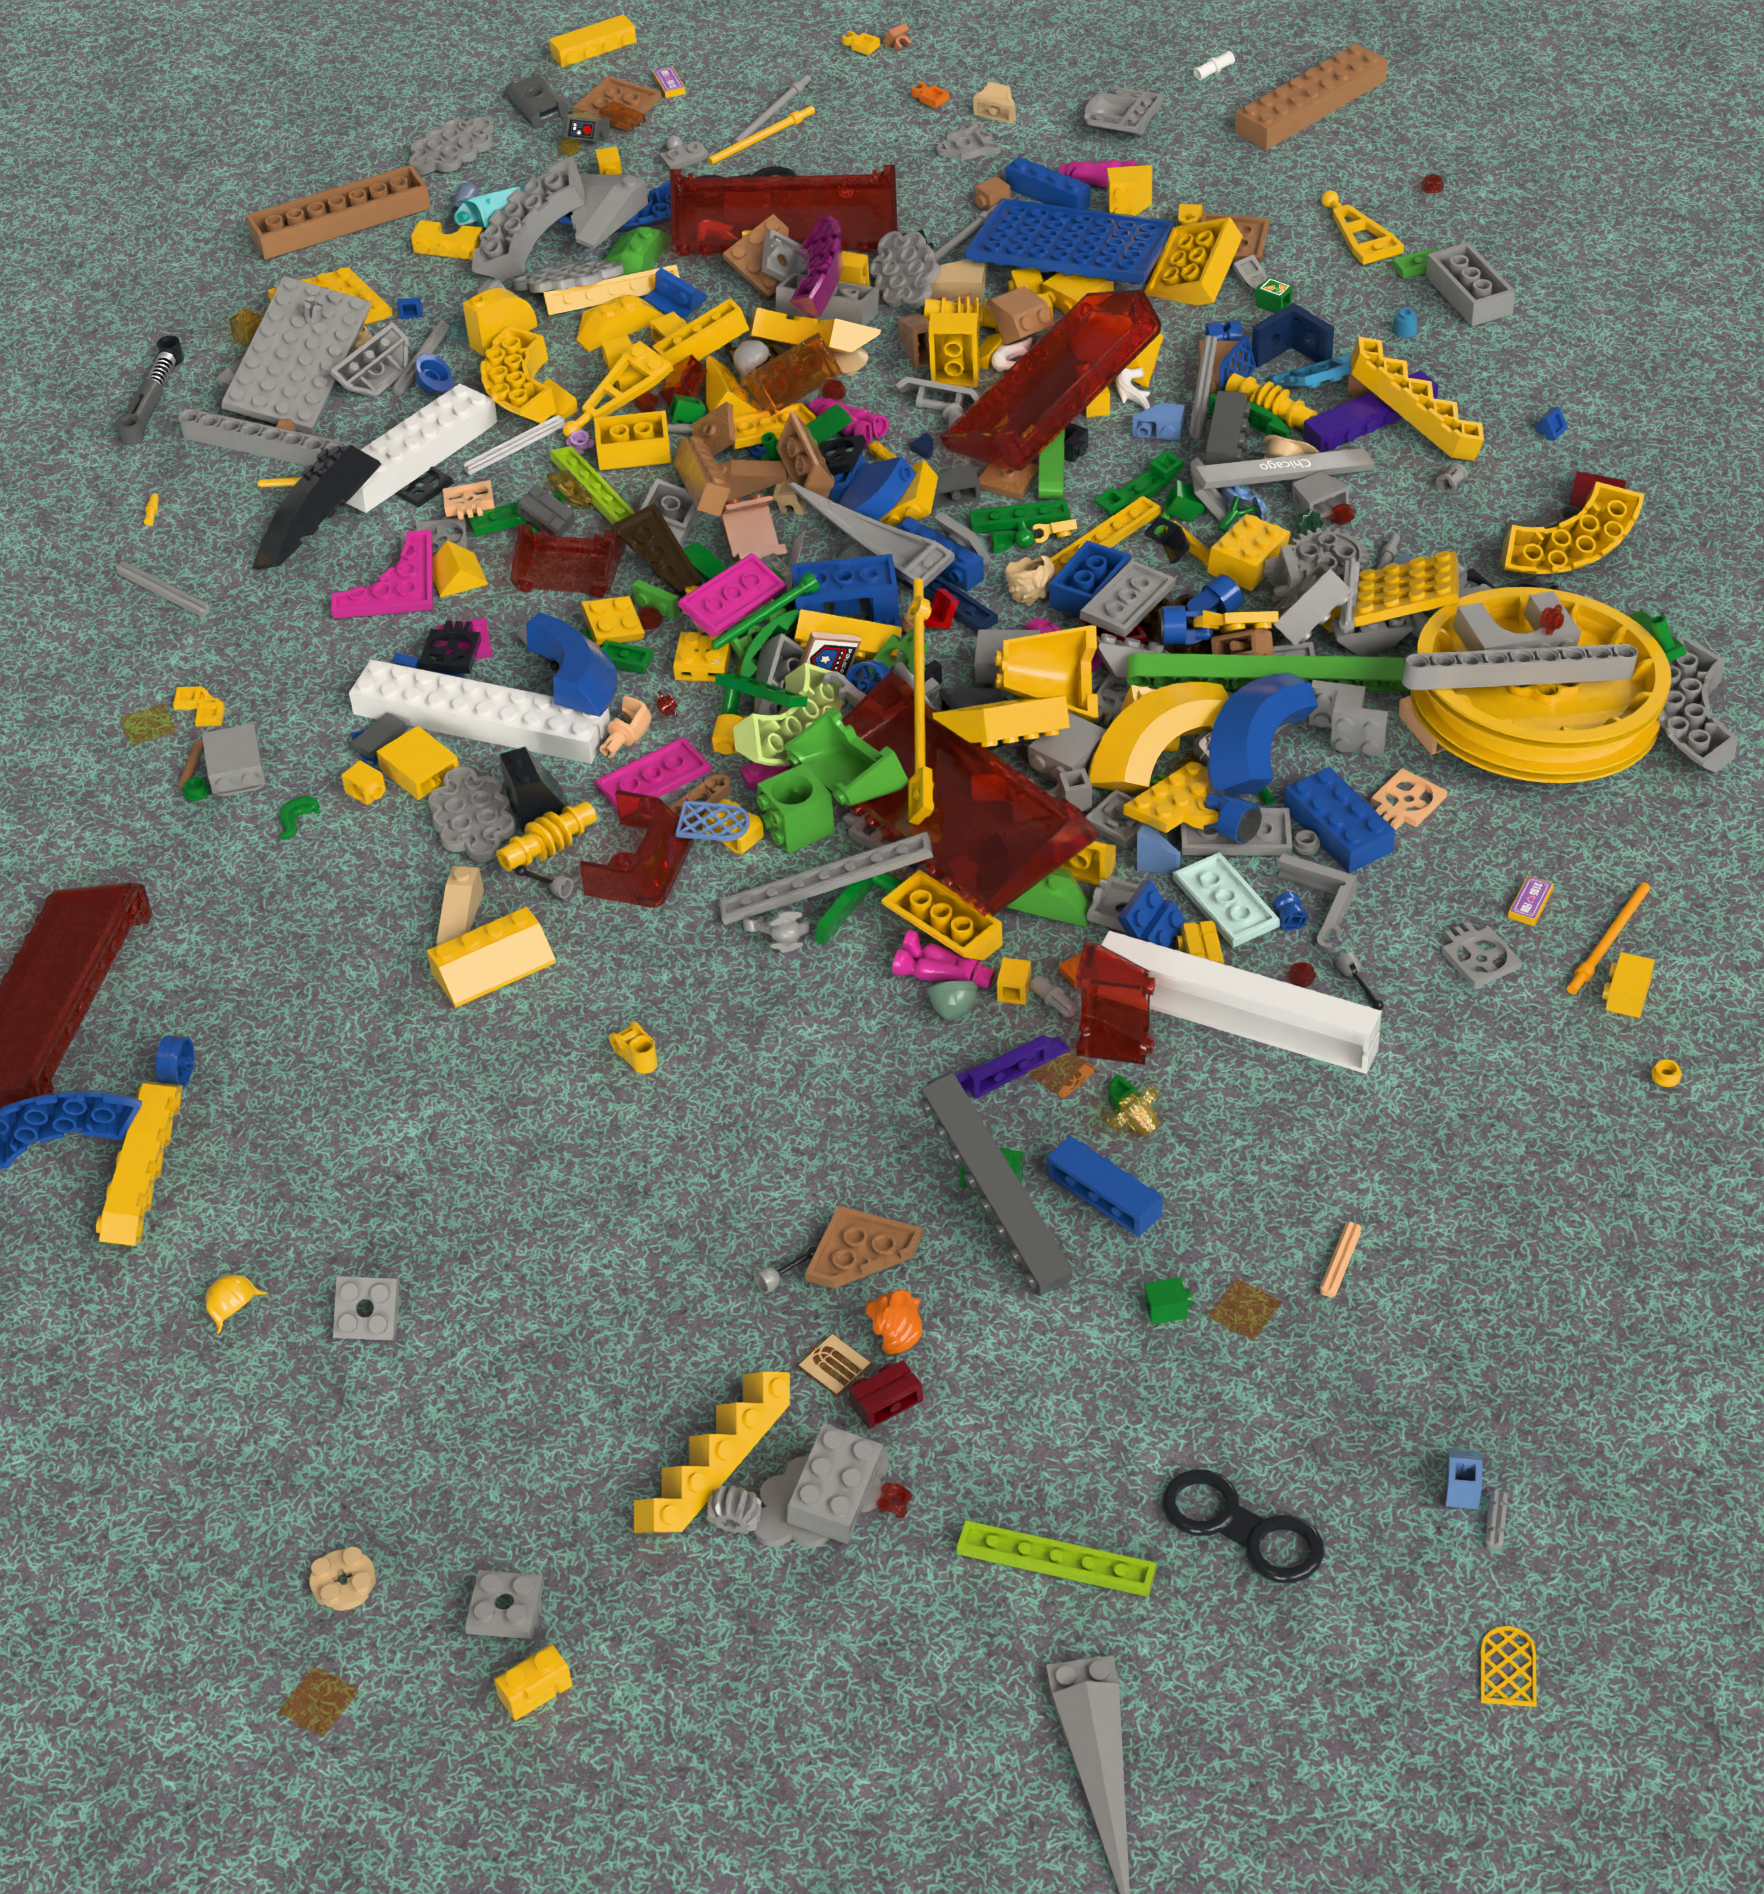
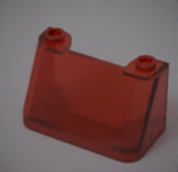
M519 524L510 580L517 587L518 591L526 593L534 589L589 593L593 597L603 598L611 592L622 558L623 544L615 530H604L602 538L599 534H594V539L549 536L544 530H541V534L532 531V525Z
M1084 942L1076 974V988H1081V1019L1079 1023L1081 1035L1079 1042H1077L1076 1055L1145 1065L1147 1054H1153L1155 1037L1150 1036V995H1154L1156 978L1151 977L1149 970L1096 942Z

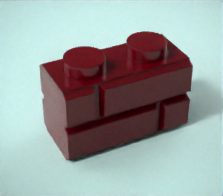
M902 1360L894 1365L891 1363L886 1364L877 1374L868 1379L860 1378L855 1381L852 1387L849 1388L850 1405L868 1429H871L922 1402L923 1390L919 1379L911 1372L905 1361Z

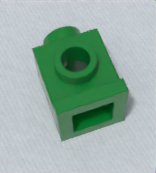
M673 394L668 412V417L672 423L676 424L677 420H679L682 424H692L707 414V409L701 399Z

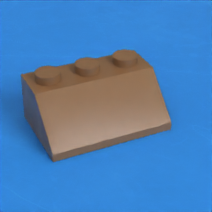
M790 412L776 449L792 482L827 499L831 489L834 487V477L830 474L825 458L822 457L817 442L809 428L795 412ZM798 494L800 500H805Z

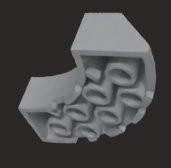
M573 156L547 167L548 172L538 178L535 175L531 177L523 190L517 188L506 198L508 203L501 210L497 209L488 221L490 223L489 227L480 235L481 242L479 248H475L472 260V270L474 273L497 279H510L524 274L528 255L542 233L562 216L585 205L584 187Z
M1683 635L1678 641L1684 645L1686 655L1669 662L1671 686L1666 704L1658 719L1668 737L1681 751L1702 767L1717 773L1734 760L1738 736L1729 731L1717 717H1713L1709 710L1708 696L1722 682L1725 659Z

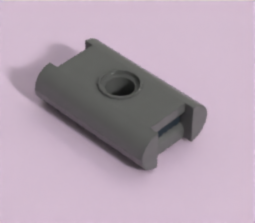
M532 73V76L517 83L511 82L507 85L506 95L536 128L541 127L544 122L559 117L563 119L568 114L567 104L537 73Z

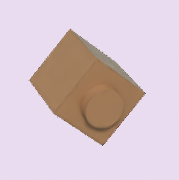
M995 176L975 186L976 205L987 211L995 204H998L1002 198L1010 199V185Z

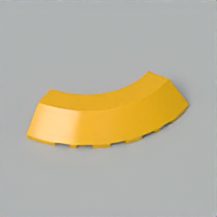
M756 308L751 311L748 337L817 351L851 353L880 335L881 330L839 319L819 320V322L818 319L793 316V318L787 319L788 314Z
M507 326L492 341L493 346L491 349H486L485 351L486 357L480 366L483 387L492 400L501 407L530 420L543 423L556 412L551 387L543 385L534 379L537 371L549 360L544 336Z
M1596 482L1586 499L1585 507L1578 515L1559 523L1558 526L1545 529L1544 527L1512 525L1503 541L1500 558L1503 569L1528 574H1554L1578 569L1599 560L1611 552L1627 536L1638 518L1645 494Z
M1209 682L1176 683L1151 691L1132 702L1117 715L1100 738L1101 742L1093 754L1089 767L1088 778L1091 785L1113 791L1117 789L1132 795H1138L1147 789L1150 784L1153 767L1159 755L1172 740L1184 735L1202 734L1206 730L1212 732L1211 728L1216 716L1229 699L1223 685Z

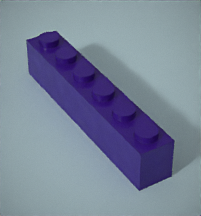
M1420 370L1408 376V378L1431 381L1433 399H1437L1439 385ZM1370 392L1305 420L1303 440L1315 447L1319 453L1334 450L1336 447L1349 441L1352 442L1356 438L1372 433L1387 424H1393L1396 420L1403 417L1377 395Z

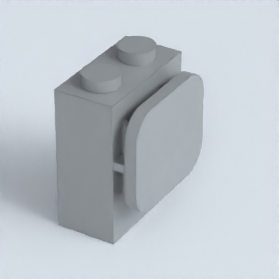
M978 630L974 661L976 683H990L991 687L995 688L996 673H999V666L994 664L996 650H1001L1003 640L1040 634V630Z
M1068 712L1070 728L1059 729V735L1044 736L1042 733L1039 738H1036L1028 746L1029 766L1035 769L1040 777L1055 784L1059 781V773L1085 768L1088 775L1093 754L1101 742L1100 738L1107 731L1106 729Z
M254 723L202 733L207 772L213 794L229 796L258 790L266 784Z

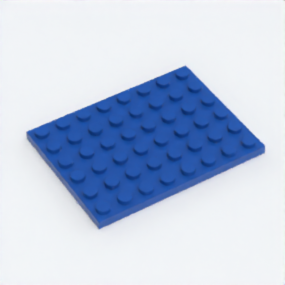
M1002 198L965 250V259H970L976 263L992 262L998 266L1014 265L1020 269L1035 268L1041 272L1057 271L1063 275L1079 274L1086 278L1100 277L1106 278L1108 281L1122 280L1137 285L1144 283L1160 257L1173 227H1176V221Z

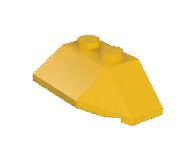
M633 294L621 295L584 311L576 340L586 351L590 352L602 347L601 341L627 336L650 326V321L664 316V314Z

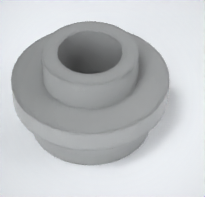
M1302 830L1294 837L1292 846L1299 854L1311 855L1319 850L1320 840L1315 832Z

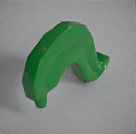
M309 796L295 798L282 807L280 819L285 832L279 834L281 840L290 839L297 833L296 818L298 816L310 814L313 811L316 814H320V805L316 798Z

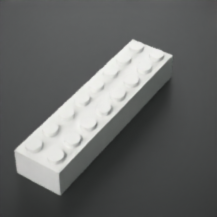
M458 384L362 448L361 451L379 460L382 465L346 503L367 513L427 472L431 466H436L474 440L497 422L495 401L469 387Z

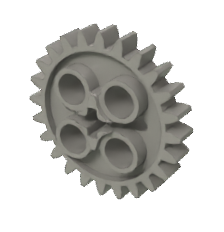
M1318 527L1315 533L1307 530L1306 536L1299 533L1298 539H1292V544H1290L1294 556L1298 557V570L1303 573V578L1322 560L1342 581L1345 561L1351 560V557H1355L1356 561L1360 562V572L1367 570L1369 560L1368 548L1364 547V541H1357V535L1349 537V531L1341 534L1340 528L1331 532L1329 527L1326 528V531H1321Z

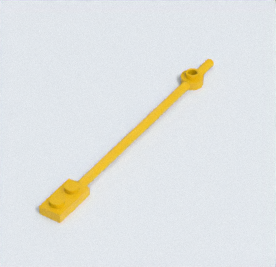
M920 578L913 581V600L907 612V618L913 621L915 774L908 782L909 822L915 825H919L926 817H929L934 809L932 769L926 767L924 673V621L929 618L932 608L930 607V601L924 598L923 580Z

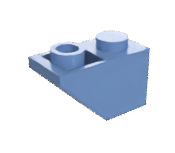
M1159 403L1133 415L1132 436L1180 441L1185 420V405Z
M1448 1449L1446 1507L1479 1510L1483 1464L1481 1452Z

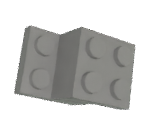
M1312 680V688L1318 707L1309 715V725L1332 728L1330 750H1337L1343 753H1361L1368 756H1384L1388 711L1364 708L1366 687Z

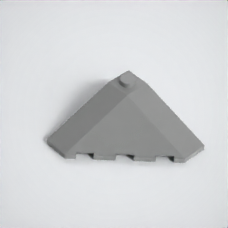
M579 174L584 187L585 205L573 210V215H571L573 229L577 231L575 233L576 242L595 249L648 204L646 181L630 175Z

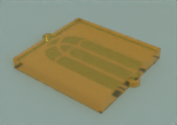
M165 704L121 717L125 727L124 734H128L132 746L176 732L172 723L173 716L169 715Z

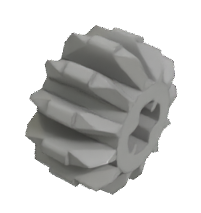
M734 1485L731 1488L720 1486L719 1489L713 1490L712 1495L709 1497L707 1520L713 1523V1527L721 1528L724 1532L729 1531L735 1535L738 1532L749 1534V1531L756 1530L757 1524L760 1522L762 1501L756 1497L754 1492H748L745 1488H736Z

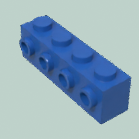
M1017 157L1005 167L1006 183L1010 185V190L1044 204L1088 209L1090 207L1089 184L1021 157Z
M910 516L895 526V528L935 540L954 553L955 560L938 575L966 592L984 580L983 557Z
M1069 1136L1047 1156L1048 1177L1136 1236L1140 1237L1162 1216L1163 1196L1157 1190L1147 1187L1138 1181L1134 1175L1114 1165L1110 1159L1102 1157L1091 1150L1087 1144Z

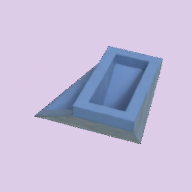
M1142 824L1137 832V871L1173 874V872L1179 870L1180 852L1153 827Z

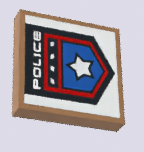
M811 632L798 667L808 663L823 669L839 672L846 678V674L852 667L861 644V639L857 635Z

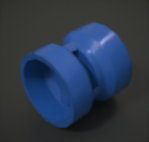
M1294 892L1280 894L1274 899L1272 904L1276 915L1279 916L1282 928L1286 931L1301 928L1308 920L1307 913L1301 906L1300 898Z

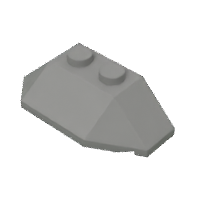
M391 322L332 368L329 373L345 389L369 397H377L396 382L407 368L409 338Z

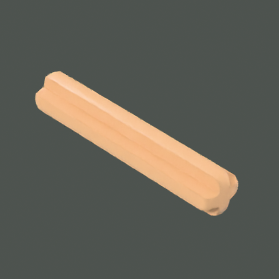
M1352 1222L1345 1224L1320 1285L1321 1295L1330 1298L1336 1296L1361 1234V1226Z

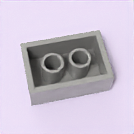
M1322 560L1271 610L1278 611V622L1274 623V625L1295 646L1299 642L1302 644L1311 636V630L1317 624L1322 625L1331 616L1329 612L1334 607L1342 606L1349 599V593L1352 590Z
M823 1423L789 1502L787 1523L848 1544L881 1465L883 1444Z

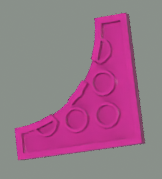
M432 530L407 532L405 545L400 554L401 559L394 568L390 567L379 576L378 582L367 588L361 586L344 592L332 593L331 612L333 619L433 610Z

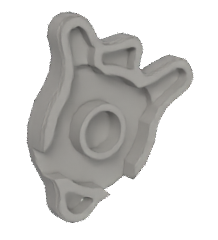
M974 122L966 129L949 133L947 140H943L936 147V153L939 156L960 160L972 159L981 155H998L1001 152V146L998 143L992 142V134L984 131V125L981 122Z

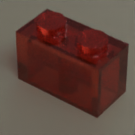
M691 354L673 365L674 370L668 375L659 394L669 405H671L674 393L696 398L707 369Z

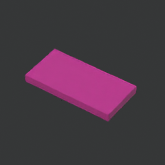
M751 553L681 598L678 606L710 637L714 638L786 591L787 584L755 554Z
M682 737L595 780L594 786L623 816L711 772L712 766Z

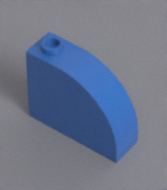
M902 456L862 465L838 504L878 521L902 498L916 472Z

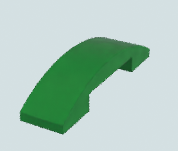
M1215 394L1209 396V415L1213 416L1217 397ZM1246 401V403H1251L1250 417L1248 418L1250 427L1267 435H1277L1289 439L1290 431L1279 417L1258 404Z
M1166 450L1149 462V470L1120 490L1111 487L1096 497L1094 503L1109 514H1116L1141 496L1149 499L1158 494L1172 481L1184 466V461Z
M795 609L786 612L768 623L743 652L735 673L751 678L758 667L750 660L771 633L775 636L781 633L784 634L800 614V611Z

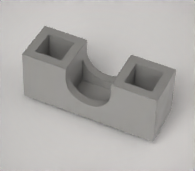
M1085 768L1059 773L1057 785L1045 792L1037 791L1033 779L1006 783L1007 809L1013 825L1092 810V785Z

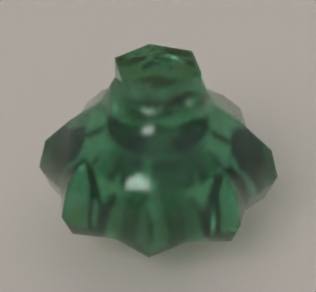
M1309 508L1305 512L1298 514L1295 526L1298 529V533L1306 536L1307 530L1315 533L1316 528L1319 527L1321 529L1324 523L1321 521L1320 513L1313 512Z

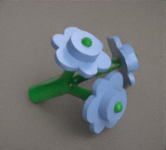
M1235 485L1224 487L1226 500L1233 502L1230 511L1218 525L1219 530L1226 533L1237 517L1255 511L1259 519L1264 520L1263 515L1266 512V504L1255 493L1250 494L1248 486ZM1250 499L1252 500V507L1240 511L1237 510L1239 504H1244L1245 501Z

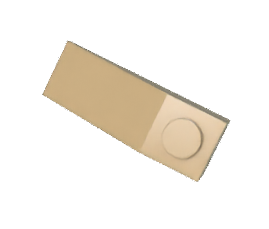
M452 867L445 886L436 941L437 946L470 932L484 893L479 867Z

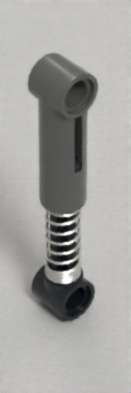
M165 336L157 341L159 352L147 378L142 381L126 414L117 419L120 438L125 445H136L144 440V430L163 394L162 387L172 368L184 360L181 343L176 336Z

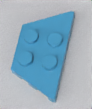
M1352 353L1269 376V381L1273 382L1274 386H1307L1308 388H1315L1321 386V382L1330 380V382L1342 380L1344 375L1351 374L1350 357Z

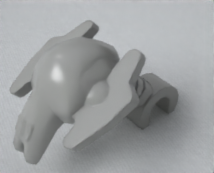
M780 911L777 917L769 921V923L764 922L763 916H759V919L751 920L748 916L743 917V929L745 931H759L770 934L776 942L770 943L769 947L778 949L781 953L790 952L802 947L803 943L797 941L800 936L805 935L811 930L809 927L810 921L796 922L797 918L802 917V913L797 911Z

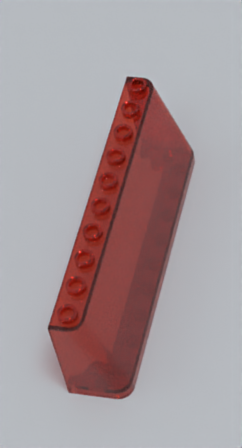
M884 165L882 172L877 173V170H872V174L718 178H693V173H688V177H685L681 174V169H670L672 251L681 257H686L690 254H700L701 256L723 254L742 239V232L744 230L752 231L772 214L789 228L788 238L801 245L820 216L831 215L840 224L842 251L846 252L857 250L860 253H867L875 250L884 235L889 232L898 231L895 165Z
M1144 290L1087 293L940 436L945 447L949 451L1011 471H1021L1026 468L1159 335L1161 322Z
M126 882L57 889L47 896L41 913L36 916L35 924L30 933L26 934L20 951L15 954L13 963L8 972L4 974L0 985V1108L25 1099L53 1093L55 1090L52 1078L133 925L141 926V924H148L153 915L145 886L142 883Z

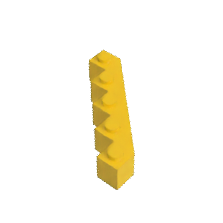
M1358 337L1350 357L1351 375L1451 458L1475 461L1484 442L1482 423L1459 420L1457 402L1433 399L1432 382L1408 378L1407 361L1383 357L1382 340Z
M147 1081L138 1088L136 1098L142 1101V1106L126 1132L122 1150L118 1151L114 1177L107 1186L103 1213L98 1216L96 1223V1233H100V1242L131 1246L141 1243L145 1212L149 1211L152 1206L154 1181L161 1176L164 1148L169 1146L171 1142L173 1117L180 1112L183 1085Z
M763 1371L743 1374V1403L736 1402L716 1405V1434L689 1436V1466L662 1468V1498L634 1500V1533L682 1532L709 1501L713 1490L720 1488L790 1405V1373Z

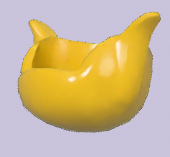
M224 1275L213 1282L206 1292L205 1302L206 1310L217 1325L216 1333L219 1334L221 1332L223 1321L247 1304L254 1295H265L268 1292L259 1291L249 1279L242 1275Z

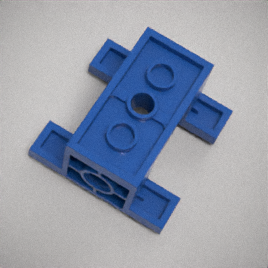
M892 554L791 564L792 588L799 584L798 581L802 579L801 576L809 571L821 587V589L813 594L811 592L807 595L803 593L794 599L795 609L825 613L824 602L833 601L834 614L836 616L860 614L859 599L867 598L868 602H870L871 622L901 627L898 586Z

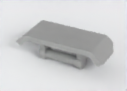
M905 377L895 385L902 393L918 388L915 406L920 409L927 408L943 411V408L949 404L947 402L926 399L927 390L955 395V403L961 404L962 407L964 397L973 399L981 408L988 406L985 397L971 388L913 377Z

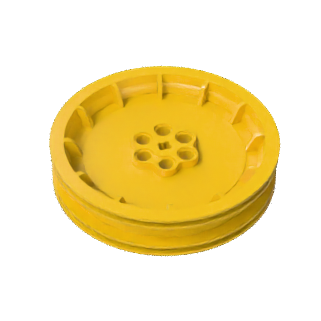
M1507 587L1480 591L1459 598V603L1442 607L1427 621L1419 636L1416 654L1468 651L1452 627L1458 606L1482 603L1498 626L1513 633L1527 634L1535 632L1524 616L1529 595L1554 591L1581 631L1577 646L1628 644L1638 650L1633 676L1627 680L1430 690L1410 689L1412 707L1421 725L1435 741L1464 761L1484 770L1515 779L1543 783H1574L1595 780L1618 773L1642 759L1655 744L1661 729L1658 717L1664 709L1671 686L1670 665L1663 649L1654 637L1640 624L1622 612L1596 600L1565 591L1535 587Z

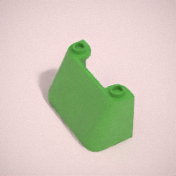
M831 707L784 746L789 754L787 760L794 768L805 763L841 805L847 804L852 806L900 791L909 782L895 752L888 746L879 752L859 738L850 724L844 726L840 718L842 716L841 712L834 707Z

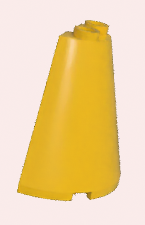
M1090 625L1003 640L1001 650H996L994 664L999 666V673H996L995 689H1001L1023 699L1066 695L1068 712L1094 724L1098 719V694H1092L1091 661L1097 649L1096 626Z

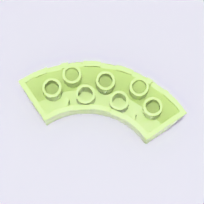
M804 663L786 675L785 689L808 696L806 707L782 706L777 715L769 716L752 713L733 726L735 750L755 763L768 766H790L787 760L789 754L784 746L831 707L840 711L841 706L845 704V697L838 699V692L841 687L836 682H829L828 685H823L825 674L831 671Z

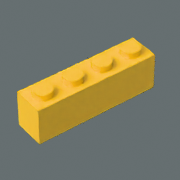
M622 14L549 39L551 56L561 67H565L636 43L635 25Z
M729 298L652 345L657 354L672 364L674 370L669 376L673 377L748 331L749 327L742 309Z
M800 609L795 642L802 648H805L811 632L857 635L861 639V644L854 660H872L893 634L901 638L902 627ZM894 649L889 655L893 661H897L899 649Z

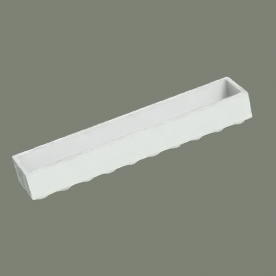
M376 660L369 661L349 692L354 715L380 719L384 714L389 713L404 721L407 726H419L426 730L517 749L526 747L532 752L592 764L599 752L600 744L604 743L609 734L607 729L610 723L608 709L598 717L554 704L553 696Z
M1112 931L1107 933L1096 953V993L1367 1074L1378 1051L1382 1013L1380 1010Z

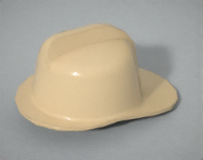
M1267 435L1263 440L1267 448L1263 459L1319 453L1315 447L1308 443L1286 439L1277 435Z

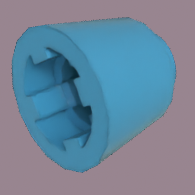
M1402 308L1395 315L1392 332L1403 338L1412 337L1417 334L1418 326L1415 312L1410 308Z

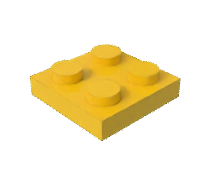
M630 596L581 602L580 610L591 637L599 646L603 645L606 640L623 643L644 639L645 632Z

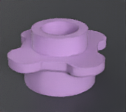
M584 430L574 431L570 438L566 440V445L572 446L579 454H583L584 450L595 445L594 440L589 439V434Z

